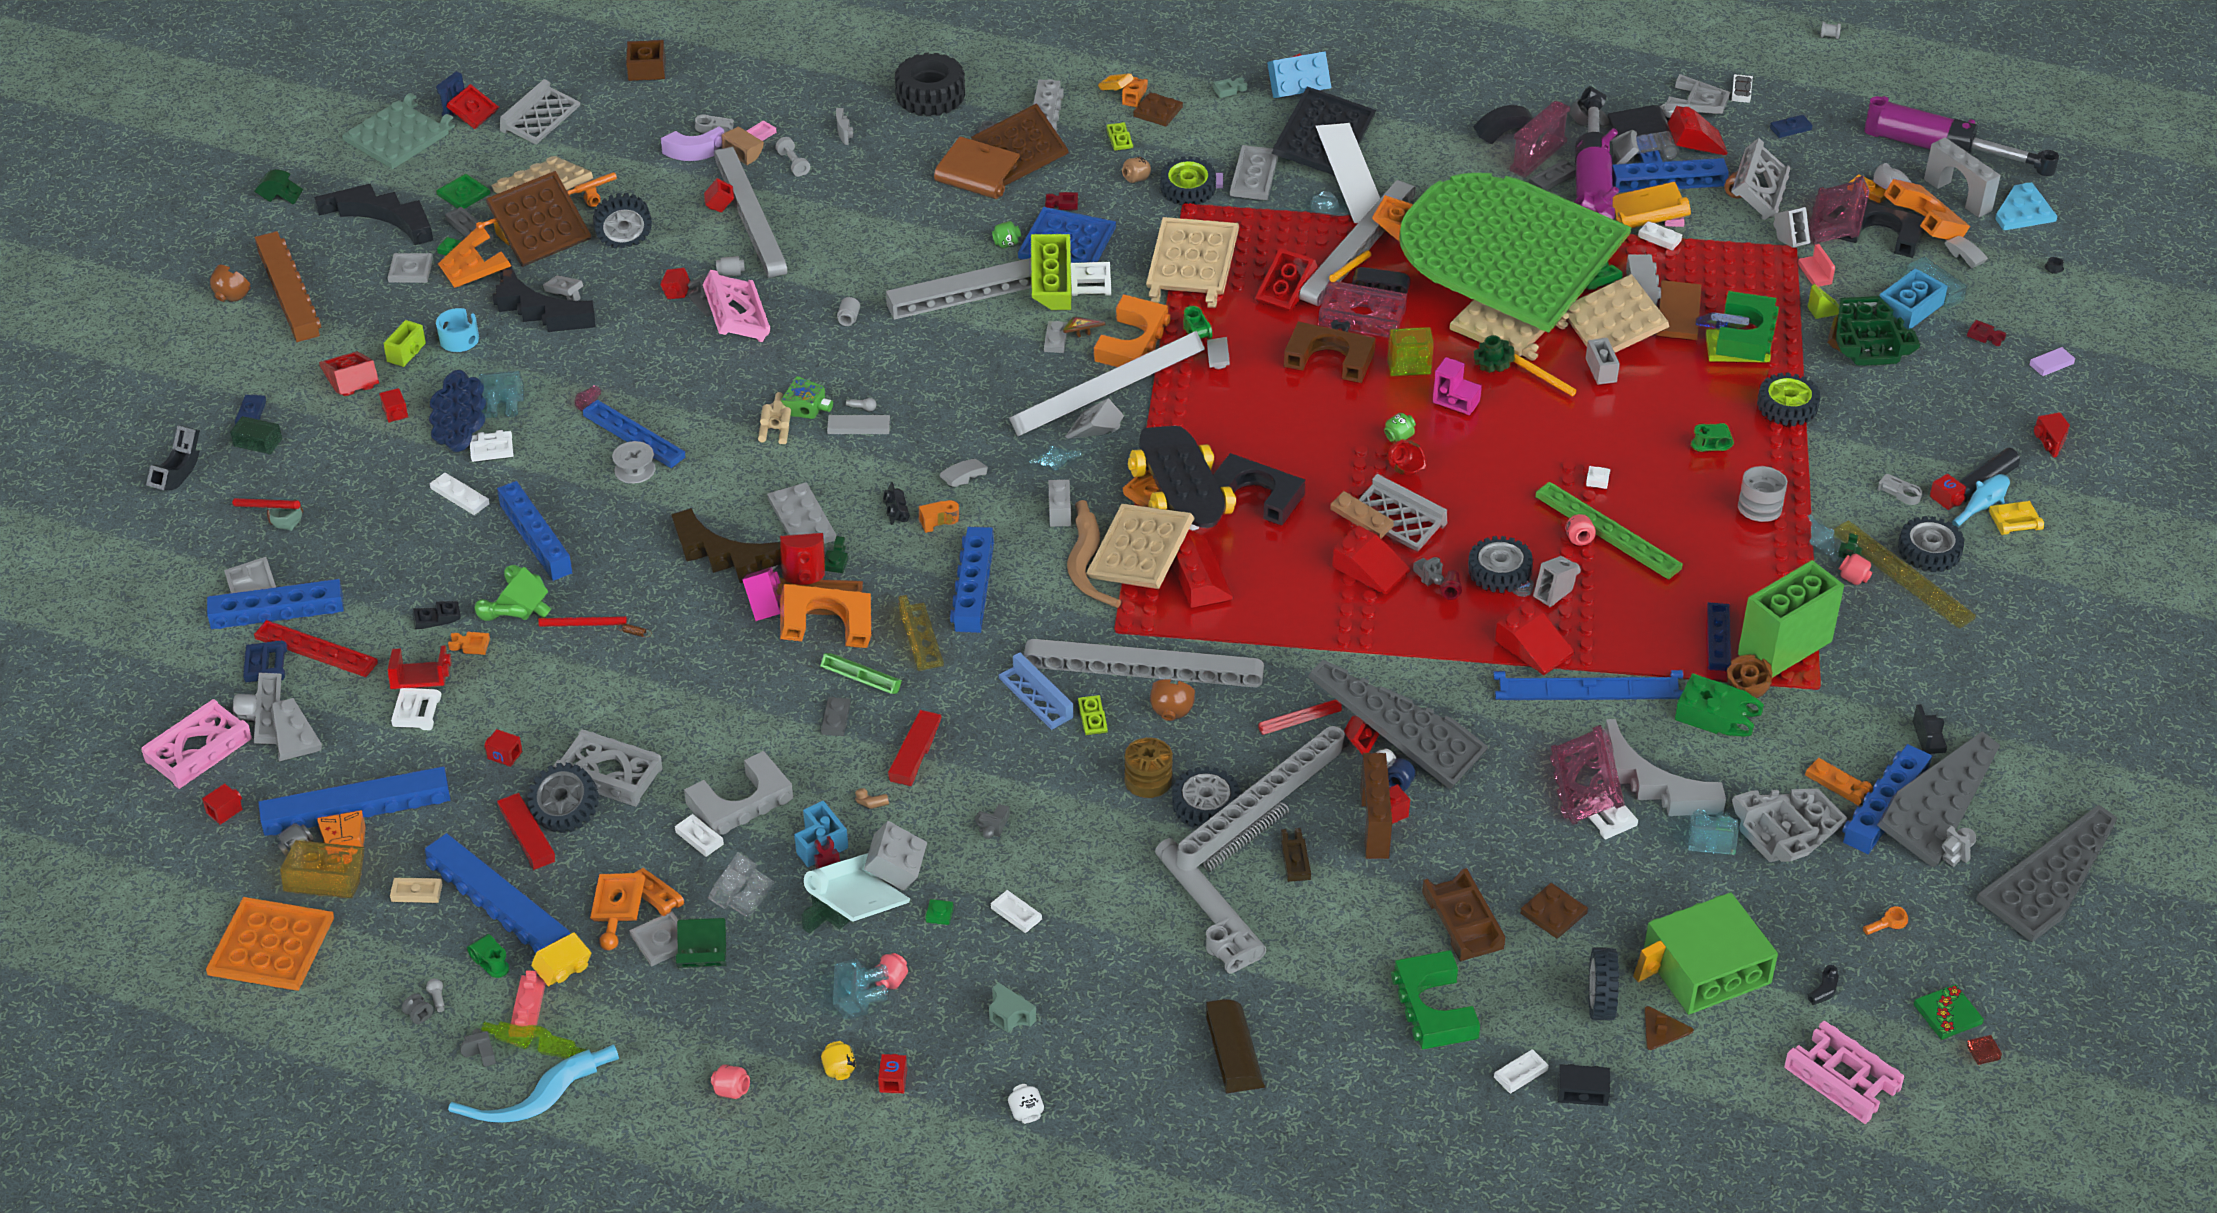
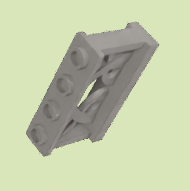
M1758 138L1745 148L1731 192L1736 197L1740 195L1762 215L1761 218L1766 220L1769 217H1774V214L1779 211V204L1783 199L1782 195L1786 189L1785 185L1789 178L1790 167L1788 165L1785 167L1763 147L1764 142ZM1763 172L1769 188L1760 187L1755 173L1760 174Z
M583 729L580 730L578 737L561 760L556 761V763H562L565 766L566 762L572 764L577 758L579 761L575 764L580 766L581 769L586 770L592 777L598 788L599 795L635 807L641 801L640 798L656 775L662 771V761L659 754ZM583 748H587V757L582 756L580 753ZM617 759L624 772L618 771L604 775L599 773L596 763ZM643 767L647 768L643 773H636L642 771ZM633 779L639 780L636 785L632 784Z

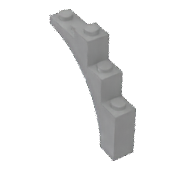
M1606 719V726L1601 731L1602 742H1606L1607 745L1605 746L1604 761L1600 762V775L1605 777L1606 784L1630 783L1631 791L1636 793L1637 800L1662 799V806L1667 808L1668 816L1724 813L1726 797L1722 782H1703L1686 779L1652 765L1628 745L1620 733L1616 719Z

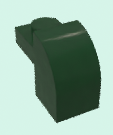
M274 169L264 175L254 192L269 202L278 194L291 204H295L303 189L288 179L290 173Z

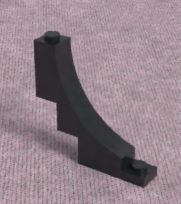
M371 183L314 197L319 216L338 211L340 217L373 218L398 227L410 237L414 245L434 241L431 225L419 200L400 205L395 192L376 196Z

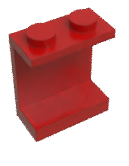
M446 645L441 646L438 662L403 664L401 648L392 649L387 669L390 689L444 686L446 677H449V667H451V654H447Z

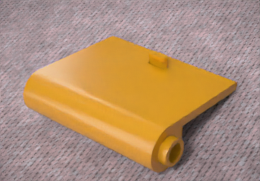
M1675 182L1617 194L1613 197L1612 207L1615 208V220L1632 228L1644 226L1648 221L1659 223L1691 215L1688 198L1681 196Z

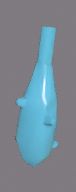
M1998 474L1984 482L1977 481V490L1972 495L1965 510L1952 521V525L1959 527L1975 513L1986 510L1997 502L2004 504V496L2010 485L2009 478L2004 474Z

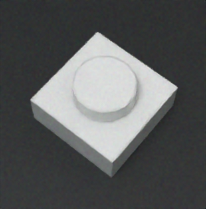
M1589 466L1586 486L1607 489L1610 469Z

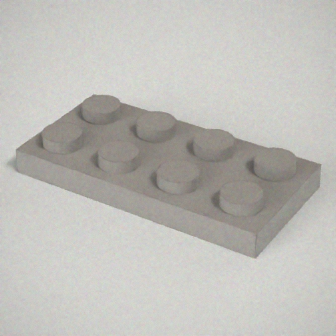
M1242 145L1230 189V196L1268 200L1279 157L1272 154V148Z
M807 482L767 494L768 500L787 535L823 533L824 544L835 541L836 533Z

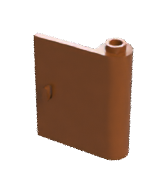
M959 136L937 165L934 179L937 182L998 199L999 196H1003L1005 191L1003 179L1020 158V154Z

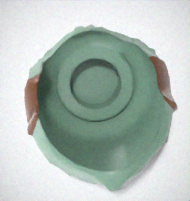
M301 505L299 509L269 508L267 510V518L269 523L276 528L292 531L300 522L303 509Z

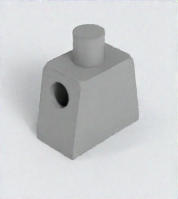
M1806 207L1774 214L1775 220L1773 225L1779 241L1791 247L1810 243Z
M1563 556L1543 562L1533 596L1551 607L1572 591L1576 575L1580 573V566Z

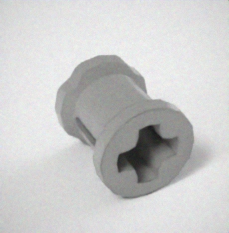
M1823 21L1820 38L1829 36L1839 39L1841 23L1834 25L1826 24Z

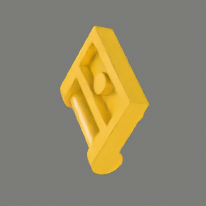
M2030 501L1994 505L1989 508V513L2001 535H2007L2013 531L2029 529L2037 531L2044 529V521L2038 516Z

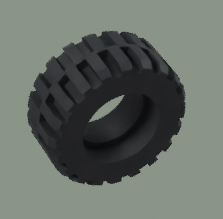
M924 53L923 55L916 54L912 58L909 57L895 71L896 99L904 109L910 113L915 112L916 115L939 116L942 113L947 114L952 109L958 108L964 100L965 73L963 67L954 58H949L945 54Z

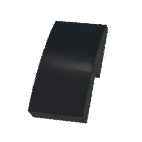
M458 601L436 602L435 608H413L412 614L415 629L450 624L461 618Z

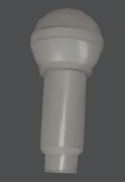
M873 398L846 400V406L863 408L868 412L874 411L877 406Z
M433 978L427 982L426 990L432 996L437 1012H443L445 1006L442 997L443 983L441 980Z

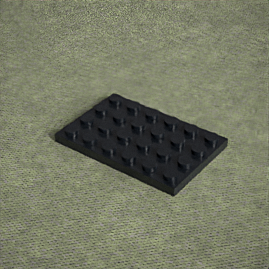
M1307 86L1274 145L1272 154L1335 176L1316 126L1350 123L1357 143L1360 145L1375 116L1376 110Z

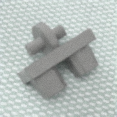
M1950 826L1947 829V839L1942 843V848L1945 851L1942 855L1943 860L1953 867L1960 860L1967 863L1971 859L1970 847L1976 842L1975 832L1970 828H1961L1956 832L1955 828Z

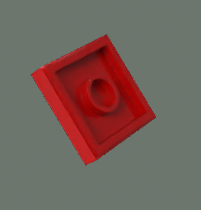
M471 84L449 101L446 106L473 129L478 128L499 108V106Z

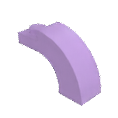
M719 126L699 136H685L677 131L672 132L661 138L662 154L682 161H697L713 157L714 150L722 146L724 129Z

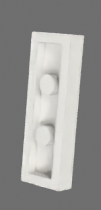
M443 473L430 483L432 490L473 515L489 505L488 498L447 473Z

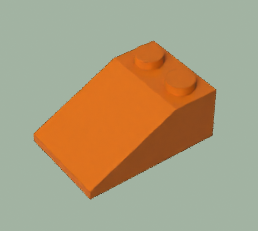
M1385 195L1372 219L1400 242L1399 233L1402 220L1413 204Z

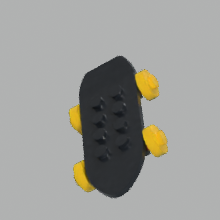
M1180 426L1149 427L1141 431L1139 438L1140 450L1131 451L1130 458H1128V468L1131 470L1133 477H1142L1145 475L1146 470H1150L1160 492H1153L1151 494L1148 507L1191 513L1194 517L1192 525L1201 528L1214 527L1220 521L1223 514H1232L1236 505V497L1231 487L1219 488L1211 472L1214 454L1209 445H1197L1192 435Z

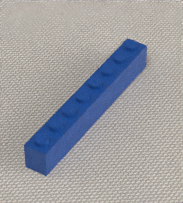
M438 767L258 802L264 836L280 834L294 823L300 826L304 824L306 828L319 826L317 818L361 810L363 817H372L374 815L394 813L410 808L415 809L431 804H441L451 800L445 767Z
M447 833L425 848L427 858L425 861L432 871L437 870L447 883L452 882L462 895H468L477 907H483L490 918L499 920L506 931L514 932L521 943L530 945L535 953L570 935L568 929Z

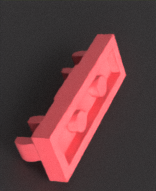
M526 971V975H521L509 1029V1037L534 1038L546 984L540 976H537L536 971Z

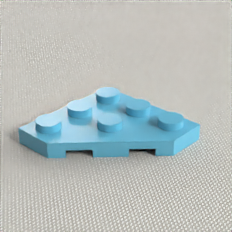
M2031 182L2014 185L1998 210L1995 220L2003 230L2056 222L2057 215Z

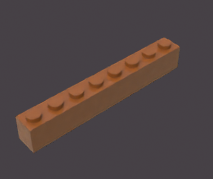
M278 231L255 237L258 253L296 342L319 337L318 329L322 328L319 317L316 316L315 308L311 304L309 294L306 293L305 285L301 281L299 271H297L291 253L287 249L285 239L280 238Z

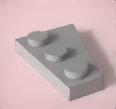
M294 698L272 703L271 711L276 731L279 761L321 750L322 744Z

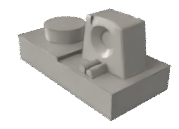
M557 275L543 284L545 292L556 295L562 294L566 296L567 300L578 301L581 299L578 290L583 287V283L578 279Z

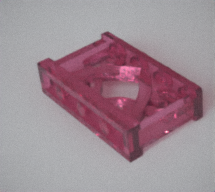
M1554 101L1514 134L1516 147L1514 163L1510 166L1511 172L1526 178L1567 143V137L1564 134L1567 113L1570 111L1569 106L1562 102ZM1544 132H1547V133L1544 135V137L1536 144L1538 138H1539Z
M1863 176L1856 177L1854 182L1824 189V187L1819 188L1809 225L1810 241L1812 240L1814 246L1820 242L1848 235L1851 238L1859 236L1869 196V188ZM1840 205L1848 208L1839 214L1837 218L1828 216Z
M1329 281L1326 295L1319 310L1318 324L1332 327L1331 322L1333 320L1343 323L1348 321L1351 325L1348 329L1350 331L1396 338L1403 314L1406 311L1407 294ZM1358 306L1367 307L1373 313L1367 315L1356 314L1350 308Z
M1601 725L1592 728L1593 731L1558 746L1556 744L1551 746L1552 755H1550V759L1556 769L1553 774L1559 785L1557 789L1558 796L1563 803L1560 806L1564 818H1569L1573 825L1578 824L1579 820L1614 806L1616 809L1625 806L1610 737ZM1579 753L1580 755L1576 757L1572 754ZM1570 756L1572 760L1565 763V757ZM1596 757H1599L1596 762L1589 761L1590 759L1594 761ZM1585 764L1592 769H1601L1592 778L1590 787L1574 782ZM1601 779L1604 780L1602 784L1597 783ZM1580 799V806L1575 807L1574 802Z

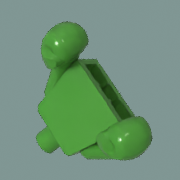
M510 565L505 568L504 577L509 585L500 594L496 602L480 599L474 607L477 616L484 621L494 620L500 615L527 620L533 612L545 618L551 611V608L542 602L548 590L545 588L541 577L530 573L525 567L521 568L517 565Z

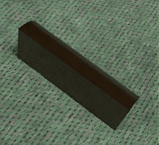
M1229 999L1206 1002L1205 1017L1226 1094L1265 1088L1242 1005L1237 1001Z

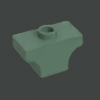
M999 982L992 988L993 1003L989 1006V1021L1007 1033L1015 1026L1027 1025L1031 1027L1036 1022V1006L1025 1000L1022 995L1014 993Z

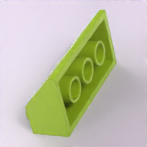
M1031 234L1032 298L1051 310H1071L1070 234Z

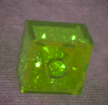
M1430 328L1390 329L1388 365L1391 376L1431 374L1434 343Z

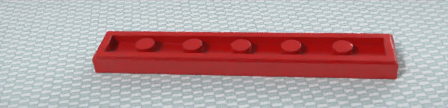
M268 620L254 633V637L257 640L263 642L284 641L287 643L288 651L363 677H367L378 664V660L375 657Z

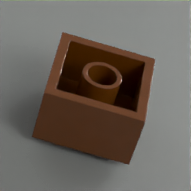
M664 40L627 41L626 65L628 81L665 79L666 56Z

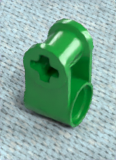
M1197 306L1186 307L1183 319V328L1189 335L1197 331L1200 339H1211L1213 336L1212 328L1201 309Z
M1724 423L1696 425L1694 428L1695 437L1691 441L1692 448L1700 452L1725 451L1734 444L1729 427Z
M486 934L467 946V951L472 960L480 965L490 976L501 978L509 972V964L505 961L506 951L490 934Z

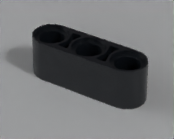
M1360 267L1354 272L1351 287L1357 293L1402 299L1407 296L1411 280L1405 273Z

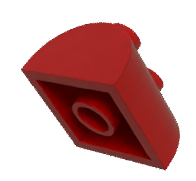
M823 533L780 536L783 578L790 583L807 585L820 581L825 575Z

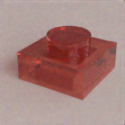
M1991 1035L1968 1040L1967 1047L1977 1065L2001 1060L2002 1052Z

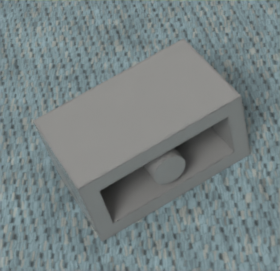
M1608 338L1588 340L1586 361L1597 385L1617 382L1620 363Z
M1048 480L1050 527L1071 526L1070 481Z

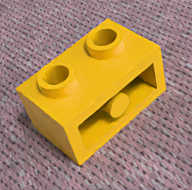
M572 933L537 951L531 966L543 981L550 986L556 982L562 983L569 975L575 972L580 973L585 970L592 953L575 933Z

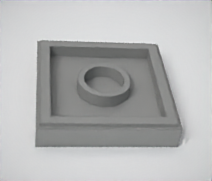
M394 253L388 274V282L427 283L433 254Z
M673 911L666 916H660L629 930L630 936L651 967L678 954V919Z

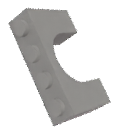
M1947 138L1932 143L1924 180L1939 189L1951 183L1955 167L1963 173L1968 183L1969 191L1965 209L1978 218L1991 212L2001 175Z
M764 751L744 760L745 774L757 788L756 792L746 799L740 801L724 800L716 795L705 780L684 789L686 805L698 819L718 835L726 834L731 829L741 824L744 825L751 819L764 815L771 809L779 805H785L793 799L792 783Z

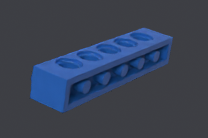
M1724 158L1612 165V186L1618 188V193L1631 192L1675 182L1678 189L1723 187L1728 178L1729 171Z
M515 481L497 488L501 508L552 581L572 574L570 555L518 482Z
M967 527L966 536L963 535L962 548H964V550H960V563L962 565H958L957 575L959 580L955 581V592L957 595H953V608L955 610H951L950 621L955 625V632L981 633L994 548L993 528Z
M340 579L207 597V616L211 629L264 623L266 620H289L292 618L344 612Z
M1909 744L1902 751H1898L1894 757L1893 764H1888L1883 778L1877 779L1873 787L1874 791L1872 793L1868 792L1865 796L1863 806L1856 808L1853 820L1846 822L1842 831L1845 834L1843 843L1869 855L1885 832L1877 824L1892 796L1929 769L1932 755Z

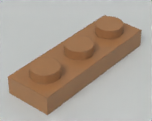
M1345 491L1331 503V510L1354 524L1377 534L1380 538L1394 526L1392 519Z

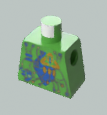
M798 376L781 399L783 405L791 409L790 416L814 419L820 410L830 412L833 407V401L825 399V388Z

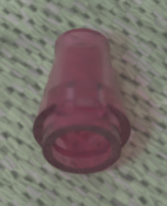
M593 385L589 389L578 393L575 397V406L583 411L601 395L600 388Z

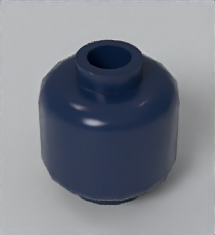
M1398 758L1392 760L1387 765L1389 788L1398 784L1405 791L1415 778V769L1405 759Z

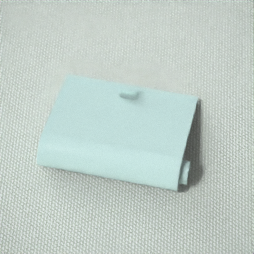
M868 853L809 871L804 876V886L810 894L852 922L901 906L910 901L909 897L877 876L864 870Z

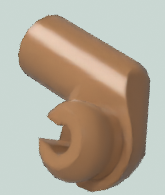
M865 788L855 791L856 802L869 809L889 805L887 794L872 797L868 795Z

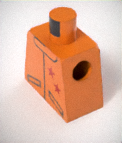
M362 810L317 818L320 833L330 859L338 858L341 864H349L353 860L352 855L363 852L366 826Z

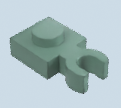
M1243 77L1237 78L1235 81H1231L1229 78L1213 82V89L1219 98L1236 95L1237 91H1246L1247 83H1244Z

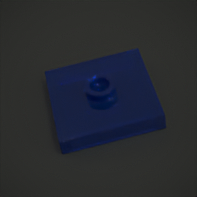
M1712 312L1696 318V325L1713 327L1717 330H1720V326L1738 329L1748 326L1749 318Z

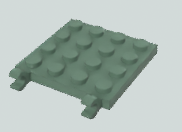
M409 93L405 96L403 102L398 100L392 103L387 108L344 133L342 138L350 145L389 168L394 169L449 134L448 130L454 128L455 124L449 122L453 119V116L445 114L440 123L413 109L418 106V103L412 101L416 98V95Z

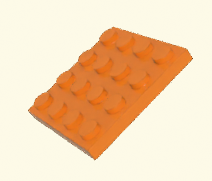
M243 897L206 968L207 975L299 991L334 920V914L331 911Z

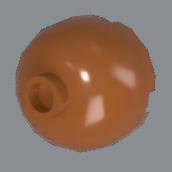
M217 265L210 278V286L215 293V298L222 302H225V300L235 302L243 299L251 289L249 287L251 285L250 282L237 271L235 273L229 272L230 267Z
M1741 655L1735 658L1727 669L1729 686L1744 690L1755 698L1763 696L1770 688L1773 672L1771 665L1764 658L1760 660L1755 658V655Z
M1171 679L1154 682L1150 692V702L1153 710L1167 721H1173L1186 716L1191 711L1195 701V690L1190 685L1178 681V685L1170 683Z

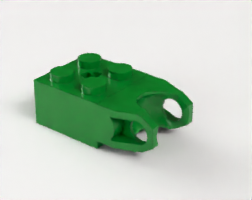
M1692 673L1678 700L1675 720L1715 734L1719 732L1728 736L1746 737L1752 735L1754 724L1747 717L1761 716L1764 704L1744 690ZM1747 704L1756 705L1758 710H1752ZM1738 724L1746 725L1749 730L1740 729Z

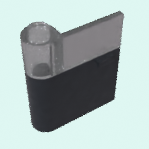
M1651 105L1608 113L1612 128L1618 131L1616 137L1630 130L1637 132L1636 141L1639 151L1636 154L1659 150L1664 159H1674L1679 154V147L1674 142L1667 119L1660 106Z

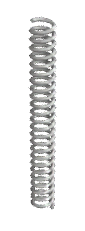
M1279 802L1278 805H1275V807L1253 822L1204 861L1206 870L1211 872L1212 869H1215V866L1218 867V864L1225 862L1228 856L1231 857V854L1238 852V849L1244 847V844L1251 842V839L1253 840L1254 837H1257V834L1260 835V832H1264L1267 827L1273 825V822L1276 823V820L1289 813L1288 806ZM1280 804L1284 805L1287 808V811L1282 806H1280Z

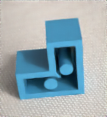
M824 801L803 810L805 829L794 835L796 853L807 867L815 864L814 855L819 854L814 844L817 839L821 846L827 844V836H830L834 842V849L836 848L838 852L848 848L847 829Z

